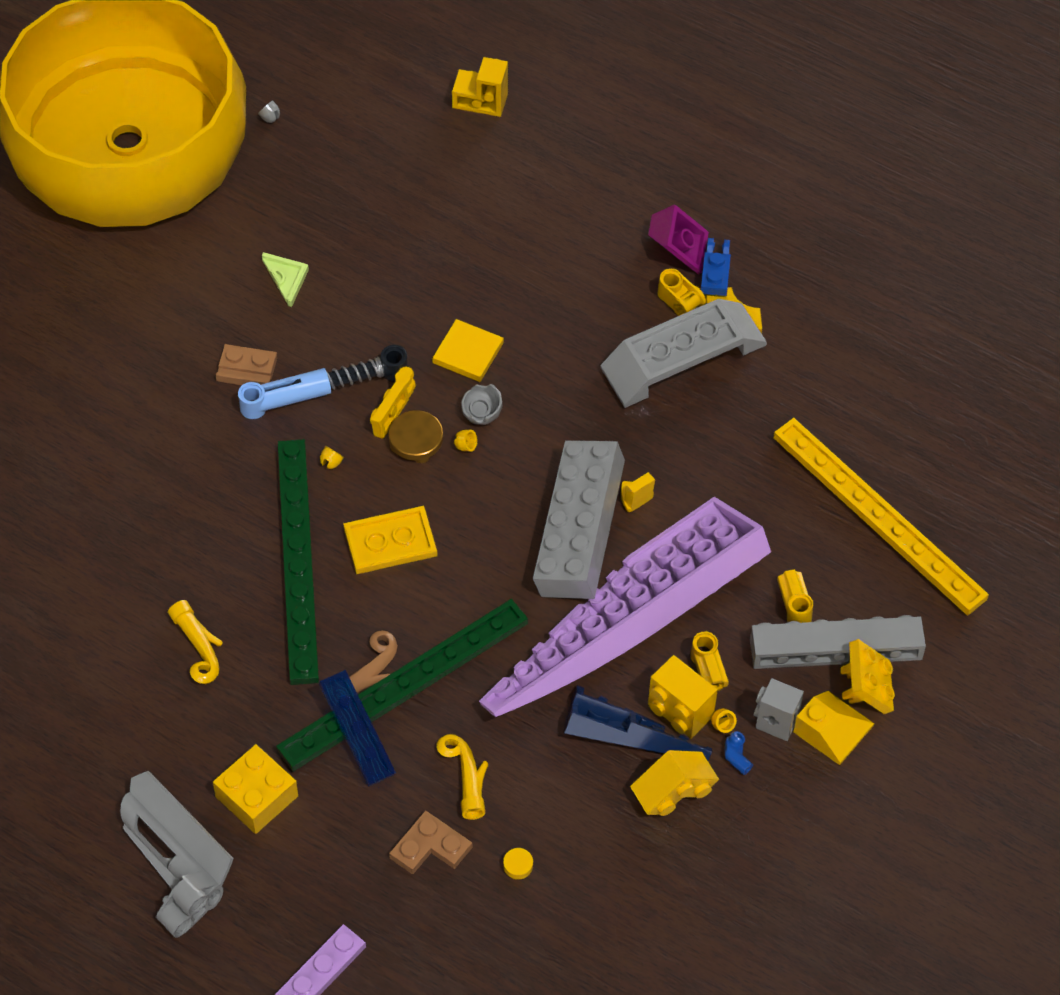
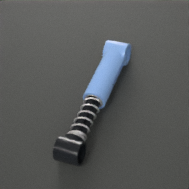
M389 345L382 350L381 355L372 360L369 359L367 363L362 361L358 365L351 363L348 368L344 366L340 370L333 368L329 373L325 368L261 385L256 382H247L238 391L240 412L246 418L257 419L262 417L266 410L331 394V388L335 390L336 386L341 385L344 387V384L347 383L353 385L355 381L362 382L366 378L371 380V377L374 376L379 378L382 376L388 381L396 382L395 374L399 372L398 370L406 366L408 367L407 352L399 345Z

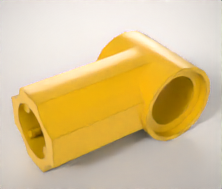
M795 569L785 571L782 575L778 576L777 581L787 611V622H811L813 600L807 593L802 573L795 571Z
M710 632L697 633L692 642L691 660L696 664L699 675L718 689L717 691H720L728 686V679L717 649L718 640ZM707 647L710 651L704 652L698 648Z

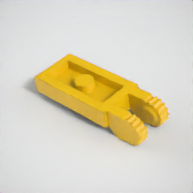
M406 366L398 370L399 372L395 374L396 382L391 389L385 392L383 401L378 409L375 408L373 410L370 423L372 424L374 436L384 438L393 420L399 416L409 401L413 389L416 387L415 380L413 379L414 372L410 367Z

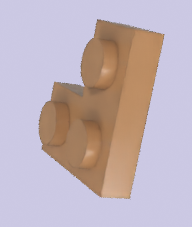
M425 811L393 848L389 856L391 860L411 874L416 872L431 853L455 869L473 848V844L451 827Z

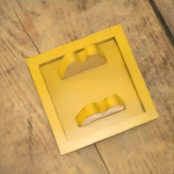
M859 639L849 642L850 663L841 667V674H847V678L851 679L852 688L842 693V699H849L850 704L865 701L883 714L894 711L893 699L895 693L891 679L893 667L890 660Z

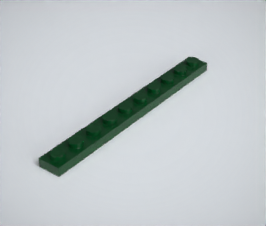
M305 439L278 441L290 685L319 683L306 445Z
M512 599L508 600L353 697L360 715L354 706L353 700L350 699L349 704L352 712L348 706V701L278 744L276 746L277 752L292 772L296 771L348 738V736L350 737L351 733L353 735V728L355 732H358L367 724L369 725L528 624L527 616ZM346 711L349 713V715H350V717H351L352 725H351V723H350V718H349L348 714L346 713ZM354 715H355V717H356V719H357V723H358L359 730H358V728H357V724H356ZM346 720H347V722H348V725H349V728H350V730H351V733H350V731H349V729H348Z

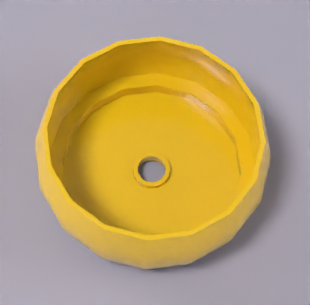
M70 0L55 5L21 31L2 62L0 70V140L18 178L26 188L55 212L69 218L99 227L147 226L187 212L222 184L239 153L245 137L246 84L243 74L216 25L188 4L179 0ZM125 132L136 133L142 138L136 146L131 148H121L113 143L118 135Z

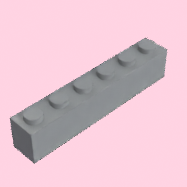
M903 615L898 618L873 617L864 620L847 618L842 621L817 620L807 623L790 621L786 624L765 622L752 625L750 645L753 669L850 663L849 642L857 639L888 658L890 662L922 660L926 648L921 617Z

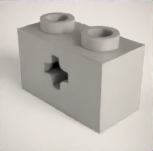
M771 678L767 688L762 686L756 699L758 703L754 712V716L758 717L756 729L788 742L795 726L796 716L800 713L804 691Z

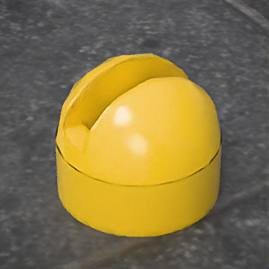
M473 430L457 432L455 435L456 439H454L456 448L461 451H474L477 446L476 433Z
M325 446L320 455V462L323 466L329 461L327 469H334L341 463L344 457L328 446Z
M723 708L716 710L712 714L711 722L716 730L728 733L736 726L737 719L732 711Z

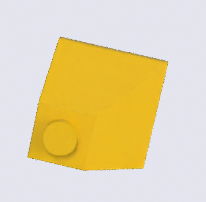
M826 691L814 696L796 716L793 733L838 765H841L871 730L874 723L838 697Z

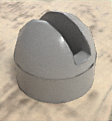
M272 100L258 114L264 121L272 123L279 118L280 109Z

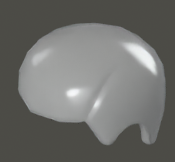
M476 384L463 396L461 401L463 415L471 423L477 425H486L493 422L499 417L503 407L501 392L492 384L488 386Z

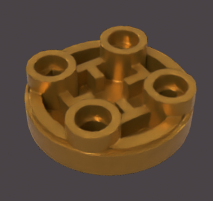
M413 410L402 413L390 425V448L405 459L415 460L417 463H425L442 445V425L435 416L425 411Z

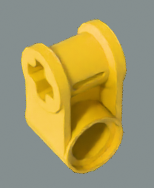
M666 269L660 274L658 296L678 316L706 304L703 292L678 270Z

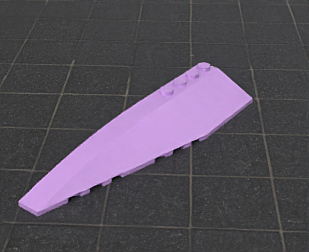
M716 497L711 498L628 555L622 561L624 566L618 572L613 570L606 577L607 582L600 589L597 588L595 599H589L585 604H578L549 632L550 638L545 643L539 642L532 649L533 655L526 662L522 660L513 667L514 673L510 677H503L479 701L481 706L495 717L500 716L570 684L641 643L771 553L763 526Z

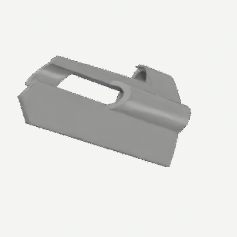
M146 771L131 778L130 792L125 794L122 799L120 812L124 822L123 829L172 889L171 893L163 898L162 901L164 903L158 911L156 918L175 938H178L196 924L208 910L213 909L220 902L223 895L222 885L234 858L149 771ZM139 817L176 854L174 857H163L138 831L137 822Z

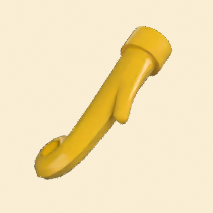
M181 600L169 608L168 614L173 622L179 625L204 660L192 665L190 668L191 677L198 683L208 684L214 681L219 674L218 659L210 642L216 646H221L223 642L211 634L196 619L188 601ZM199 670H206L208 673L203 674Z
M454 734L444 735L437 742L438 752L445 757L460 755L463 800L461 801L462 816L468 820L479 819L486 813L484 799L482 798V786L488 762L483 761L477 770L469 745L459 736ZM453 745L455 748L449 749L446 746Z

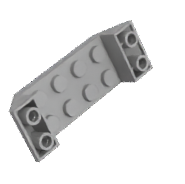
M717 299L623 340L600 366L624 408L649 398V385L735 347H738L741 353L746 355L766 346L767 342L742 303Z

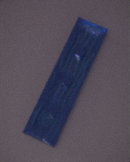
M346 670L321 680L319 686L368 786L370 787L394 776L396 772Z

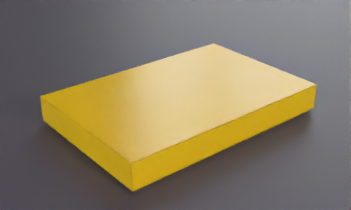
M424 506L343 523L356 574L437 556L436 545Z

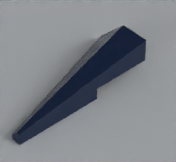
M579 685L576 686L564 724L565 734L660 753H666L668 750L702 752L707 761H709L712 748L689 742V737L685 735H680L678 738L664 732L665 726L628 708L624 709L607 703L608 699L600 696L596 699L585 695V688Z

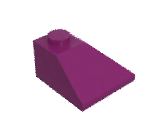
M675 204L653 214L648 235L697 274L702 273L709 232Z

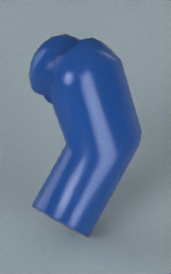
M735 731L726 738L724 755L727 761L743 775H746L753 767V764L743 756L744 735L741 732Z

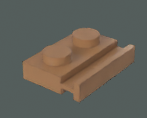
M225 344L219 362V369L216 373V380L237 385H243L247 382H256L260 385L269 383L272 380L277 352Z

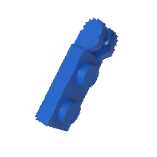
M708 238L707 252L704 255L701 291L703 294L727 296L731 254H729L730 240L724 239L722 245L723 254L713 253L715 247L714 238Z

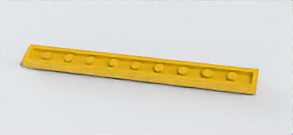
M792 418L774 432L773 438L967 616L987 601L989 594L795 418Z

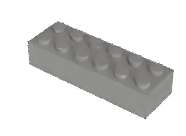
M565 441L533 576L534 583L541 597L595 599L625 463L618 441Z

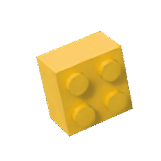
M673 655L651 676L648 705L657 716H663L671 722L672 727L678 733L685 734L692 739L711 720L712 714L715 711L718 689Z
M257 744L213 781L215 797L255 834L298 797L296 780Z

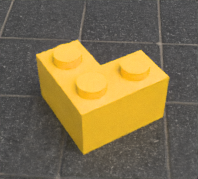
M483 57L479 73L459 69L452 90V108L501 117L508 95V61Z
M668 750L630 787L647 815L665 816L675 810L676 804L682 798H703L712 791L711 787L719 781V778L702 752Z

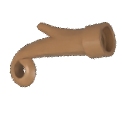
M382 630L373 633L369 641L370 646L381 654L345 680L338 681L337 684L329 689V694L336 704L342 705L348 701V695L343 688L347 690L350 700L352 696L348 687L354 697L360 691L390 675L389 673L378 675L391 662L397 651L396 638L390 632ZM383 640L388 645H380L378 641ZM337 690H343L346 694V699L339 700L337 697L338 695L342 696L340 694L342 692Z

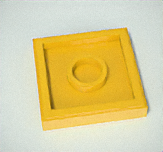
M456 319L433 356V363L481 382L502 347L504 338Z

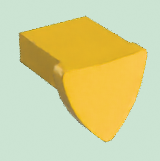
M649 472L633 482H622L621 500L627 512L634 511L653 498L655 479Z

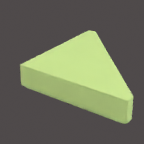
M263 252V263L287 305L292 307L309 271L308 264Z

